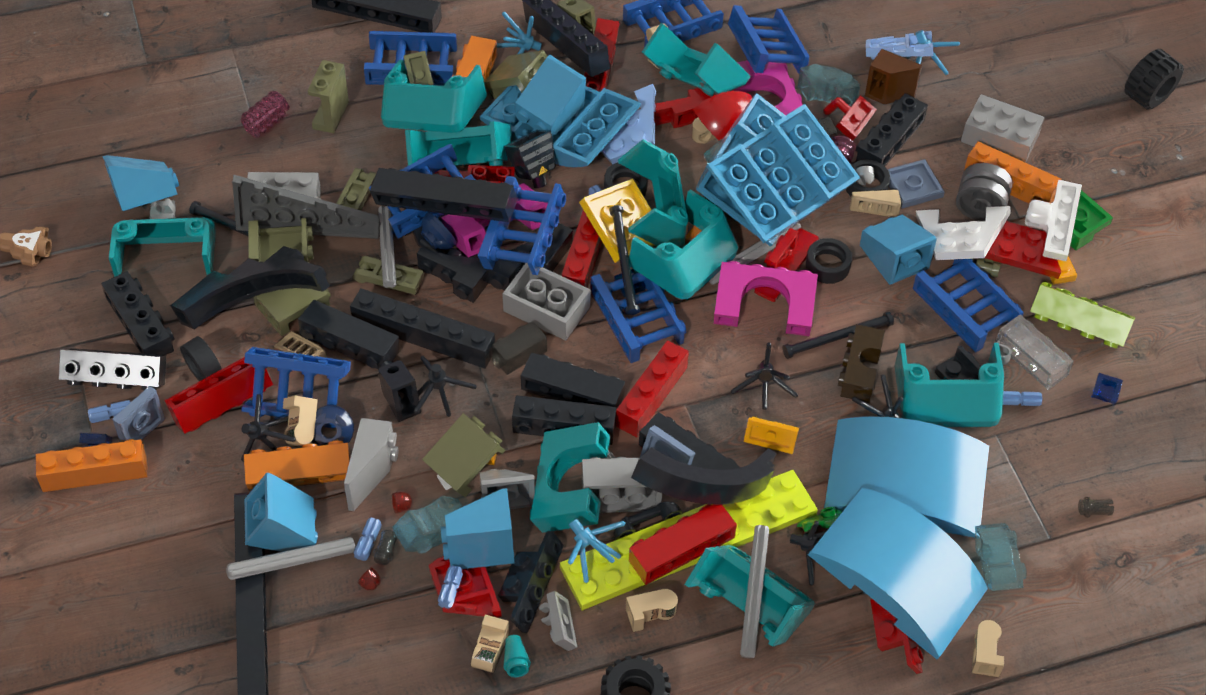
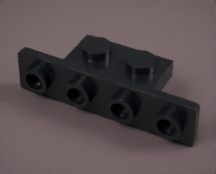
M546 531L538 552H516L514 557L515 563L511 564L498 594V597L503 602H516L510 620L522 633H528L564 546L553 531Z

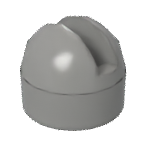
M862 166L855 170L860 177L857 180L860 185L866 186V183L871 184L873 182L874 169L872 167Z
M999 344L1002 364L1006 365L1010 361L1012 350L1006 345Z

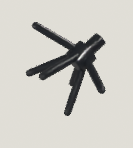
M770 342L766 344L765 359L761 361L756 370L745 374V377L749 379L731 390V393L735 394L759 379L762 382L763 410L767 409L768 382L772 380L793 397H798L794 390L777 378L790 380V376L774 370L773 365L770 363Z
M421 356L420 359L429 370L428 380L417 391L418 397L423 392L424 394L415 407L414 412H419L434 388L439 389L446 415L450 417L451 412L444 391L446 382L471 389H476L477 385L446 376L445 371L441 369L439 364L431 365L424 356Z
M881 375V381L887 407L882 411L856 397L852 398L853 402L876 414L878 417L893 418L899 417L897 410L903 401V398L899 397L895 405H892L891 392L889 391L885 375Z
M261 394L256 396L254 421L250 422V424H243L241 428L242 433L250 437L241 457L243 462L244 454L250 453L255 439L261 440L272 451H276L277 447L266 438L267 436L290 442L296 441L295 437L272 432L268 428L287 422L289 415L266 423L260 422Z
M814 521L809 533L806 532L803 536L792 533L790 537L791 544L799 545L802 551H806L809 585L811 586L814 585L812 558L808 554L827 532L815 534L819 525L818 521Z

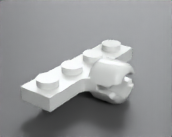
M1058 180L1053 203L1039 200H1031L1029 203L1025 225L1030 228L1046 231L1044 257L1067 261L1082 187L1081 184Z

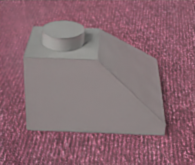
M490 469L485 472H479L482 498L500 489L507 488L509 509L532 507L535 494L534 475L506 469Z

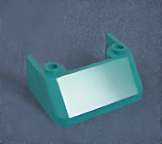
M660 23L642 51L660 69L659 73L668 80L674 78L697 87L711 97L746 85L751 77L717 43L713 44L708 54H704L688 48L663 23Z
M399 60L384 79L381 108L383 125L388 128L455 133L463 130L487 97L481 66L476 65L468 77L452 76L444 86L410 84L404 60Z
M492 121L487 126L467 127L455 133L405 130L408 166L448 144L453 146L457 156V161L454 162L455 166L488 162L489 166H502L503 161L508 160L504 146L511 142V124Z
M643 139L620 157L618 163L652 181L656 208H653L630 226L628 231L656 246L662 243H673L682 249L686 242L688 215L685 207L678 159L674 154L668 153Z
M691 189L687 192L685 202L688 222L702 231L682 249L673 243H662L654 249L635 236L632 239L629 255L631 268L679 299L691 298L721 270L722 262H728L735 258L738 250V244L723 211Z
M209 218L123 220L116 223L112 228L109 261L114 277L122 274L125 245L203 242L202 258L206 274H210L213 271L216 238L214 222Z
M900 343L894 368L898 398H903L900 405L901 418L932 423L943 427H993L999 423L1002 416L1004 369L999 343L993 344L988 363L980 367L978 373L979 380H930L926 367L921 364L907 363L905 343Z
M732 545L706 548L684 585L688 588L699 586V591L709 598L722 596L745 612L751 556ZM765 567L759 622L764 625L762 629L765 632V638L769 640L768 644L774 647L785 643L810 614L816 603L809 596Z

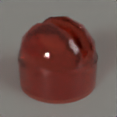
M406 492L392 493L394 512L402 513L408 511L412 503L411 496Z
M370 567L357 583L365 590H375L377 585L380 584L381 578L378 572Z

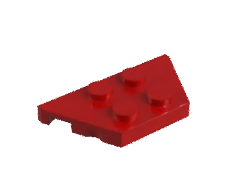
M1009 221L1005 222L985 256L989 260L1059 279L1061 274L1058 260L1043 256L1047 233Z
M444 556L437 558L429 564V571L438 597L442 585L445 584L444 579L450 567V560H444ZM486 567L462 569L463 575L456 590L457 593L453 606L449 609L444 607L442 611L483 617L485 615L496 618L502 617Z

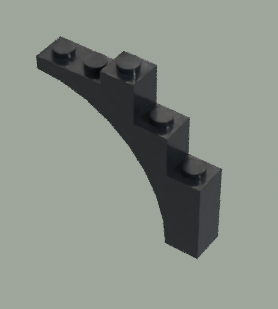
M558 223L557 227H554L552 244L550 247H547L543 268L553 272L572 245L573 229ZM526 242L508 251L531 254L534 243ZM421 247L417 252L419 269L426 274H432L440 278L445 283L453 284V294L460 299H466L472 303L476 301L488 284H491L496 289L505 291L525 265L523 262L499 259L495 262L493 270L484 269L478 257L452 256L437 253Z
M283 246L265 262H258L248 258L230 274H222L213 270L170 306L182 325L195 330L209 318L226 308L257 295L293 288L313 289L324 292L330 285L326 279L327 274L321 266L306 262L299 250Z

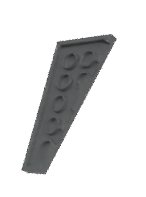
M233 175L236 230L248 231V221L258 220L260 229L301 226V218H306L307 226H312L313 235L379 238V216Z

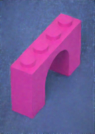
M748 60L737 62L751 77L746 85L732 91L751 92L764 90L772 92L782 100L780 104L774 107L784 115L802 106L801 95L797 94L795 90V83L793 78H790L788 75L786 63L768 62L763 73H755Z
M524 183L519 185L522 190L534 191ZM520 199V201H517L515 209L545 213L548 203ZM450 214L441 217L442 224L457 241L456 247L467 257L479 253L486 234L484 227L489 225L490 220ZM513 219L522 222L531 230L537 229L541 225L540 222Z
M736 261L722 262L713 324L737 327L740 305L745 294L757 287H770L779 291L788 303L786 333L810 337L818 274H813L807 270L799 272L790 271L783 267L767 268L760 264L743 265Z

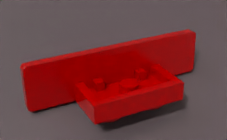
M790 228L785 235L779 237L774 251L770 250L766 255L764 261L767 264L766 267L774 269L783 267L790 271H797L805 261L810 245L819 240V237L802 228H799L797 231ZM757 287L754 290L755 294L771 302H775L781 294L770 287Z
M870 599L878 648L883 652L904 645L907 665L916 674L922 673L921 663L924 662V657L918 644L894 625L897 621L896 617L875 600Z

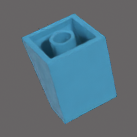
M549 55L515 102V116L520 122L528 124L535 130L551 131L553 138L584 106L586 77L552 55Z
M110 155L103 156L116 199L122 211L177 195L175 188L179 186L177 176L173 172L172 167L168 168L164 162Z
M902 214L862 230L860 247L888 284L891 285L930 268L937 238Z
M266 473L244 499L245 545L280 552L316 545L318 534L315 531L317 511L314 509V498L277 476Z
M507 488L500 489L445 515L446 526L441 527L442 543H447L443 544L444 560H450V566H459L462 569L515 563Z

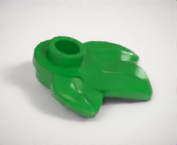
M835 507L824 508L820 511L819 515L801 520L797 527H803L804 532H807L811 529L814 521H818L822 528H830L842 511L836 510Z

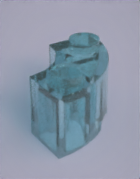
M818 64L801 67L798 80V88L807 101L821 100L830 103L836 97H840L851 106L859 96L860 84L851 74L834 67Z
M441 496L434 503L424 508L408 510L392 529L406 552L418 551V553H425L431 548L442 544L441 527L446 526L445 515L463 506L457 498Z
M1006 523L975 526V550L981 561L984 581L987 587L992 591L1024 588L1023 579H1026L1027 572L1025 564L1020 561L1016 532L1014 530L1011 531Z

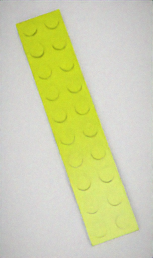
M794 470L771 478L766 489L751 499L733 504H722L737 524L735 538L721 546L732 545L739 547L753 541L756 525L768 526L769 534L803 519L817 515V507ZM703 506L607 543V546L621 554L620 559L611 555L615 559L614 563H610L596 549L585 552L588 583H584L580 555L576 556L571 565L568 564L569 559L560 562V569L581 610L644 586L645 584L629 562V548L640 539L645 540L653 536L659 529L668 528L676 524L680 518L699 512ZM700 557L688 562L687 564L673 570L672 572L658 579H661L670 574H673L675 572H678L680 570L697 564Z

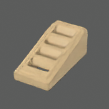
M898 190L852 192L851 211L888 217H897L899 215L901 200Z
M292 331L274 346V349L277 351L299 354L302 350H305L302 353L304 355L311 354V356L326 358L324 349ZM294 341L290 346L285 347L288 343ZM299 345L295 351H292L293 348Z

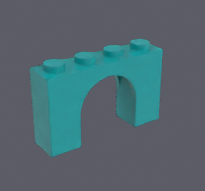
M599 422L544 432L543 443L540 448V462L537 466L535 494L530 510V520L542 533L570 529L569 524L575 519H578L582 526L598 524L601 501L589 488L558 492V487L563 475L572 466L582 462V459L594 457L607 458L610 435Z

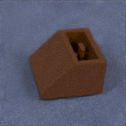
M881 49L870 65L864 96L882 104L893 103L896 99L899 100L905 93L915 98L922 65Z

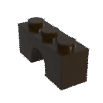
M856 324L854 334L849 333L846 347L851 348L850 353L845 352L842 367L847 368L846 372H840L837 385L842 387L840 397L849 399L856 397L870 403L877 369L866 367L862 363L871 362L878 364L885 330Z

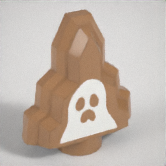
M35 227L33 230H21L16 234L1 233L0 251L10 252L12 257L21 260L23 265L37 266L41 257L47 258L51 253L52 242L48 238L49 229L48 227Z

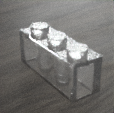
M1022 315L1017 316L999 329L995 343L1008 346L1012 350L1011 358L1047 390L1069 375L1074 361Z

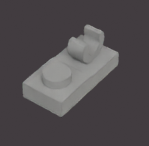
M556 591L548 593V603L541 604L539 610L544 613L549 612V615L541 620L544 624L551 625L550 635L556 645L561 646L567 651L577 648L569 601Z

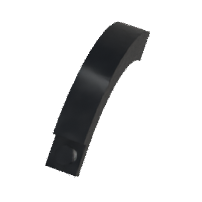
M651 447L638 459L631 478L652 490L680 500L714 505L733 504L751 499L766 489L776 465L773 461L777 453L768 448L759 458L747 466L730 470H713L682 463Z

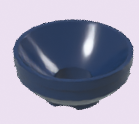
M427 212L421 222V235L434 249H451L456 246L457 241L449 230L432 213Z
M326 405L316 410L315 432L312 443L323 446L328 445L331 441L350 442L354 433V423L350 414L345 409L336 405ZM324 424H334L337 428V434L331 438L324 436L322 433V426Z

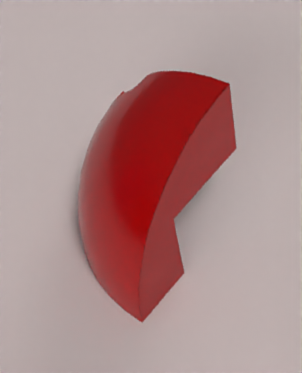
M743 91L719 93L701 102L693 111L704 126L722 142L734 122L752 99V96Z

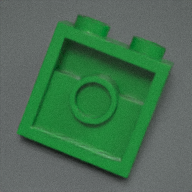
M1082 190L1080 192L1070 247L1076 251L1092 241L1094 235L1110 225L1113 220L1109 213Z

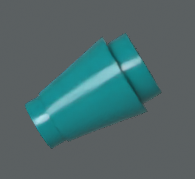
M510 635L505 639L503 667L509 676L522 677L528 673L531 662L521 637Z

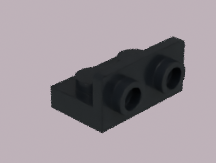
M960 346L956 349L955 356L936 366L934 373L941 380H979L978 373L981 365L970 352H967Z

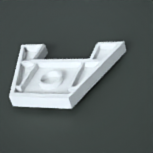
M1010 206L986 207V221L939 223V209L916 211V218L922 228L937 238L933 252L936 260L985 258L1010 216L1011 210Z

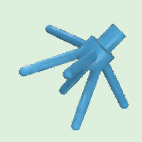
M502 12L503 17L516 31L509 27L506 30L516 38L504 37V41L511 43H497V48L519 47L521 49L517 54H522L525 50L528 51L531 48L539 51L542 43L533 40L534 38L531 36L534 17H529L527 33L525 34L506 12Z
M923 30L915 33L918 40L916 44L933 43V47L960 45V42H931L930 39H926ZM933 52L931 58L943 73L948 75L949 72ZM917 56L916 63L921 64L923 56Z
M578 519L569 524L576 534L574 540L577 543L570 555L568 564H573L580 551L584 583L589 582L585 548L591 545L610 563L615 561L611 555L620 559L621 554L596 539L595 535L625 525L624 521L590 530L589 527L585 529Z

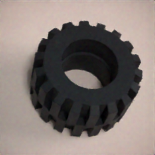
M1156 49L1147 54L1134 67L1126 81L1124 92L1146 110L1153 109L1164 102L1175 90L1181 80L1184 66L1164 50Z
M631 655L625 656L623 662L617 659L614 661V667L609 665L606 669V675H603L601 680L600 695H621L620 692L630 686L642 687L650 695H670L671 683L668 682L669 676L667 672L662 673L663 667L659 663L654 665V660L649 657L647 661L642 660L643 656L637 655L636 659H631Z

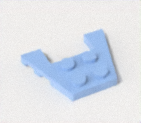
M925 31L926 39H930L932 42V32ZM914 33L905 34V37L900 38L889 36L866 40V57H871L874 60L881 49L901 57L933 56V43L916 44L918 40Z
M653 84L634 91L638 102L641 103V109L631 116L600 151L612 164L617 163L620 157L643 139L655 145L654 112H656V90Z

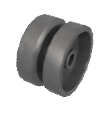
M976 163L967 167L963 171L955 201L957 208L963 215L973 220L986 221V207L1008 205L1013 184L1011 176L999 166L989 163Z

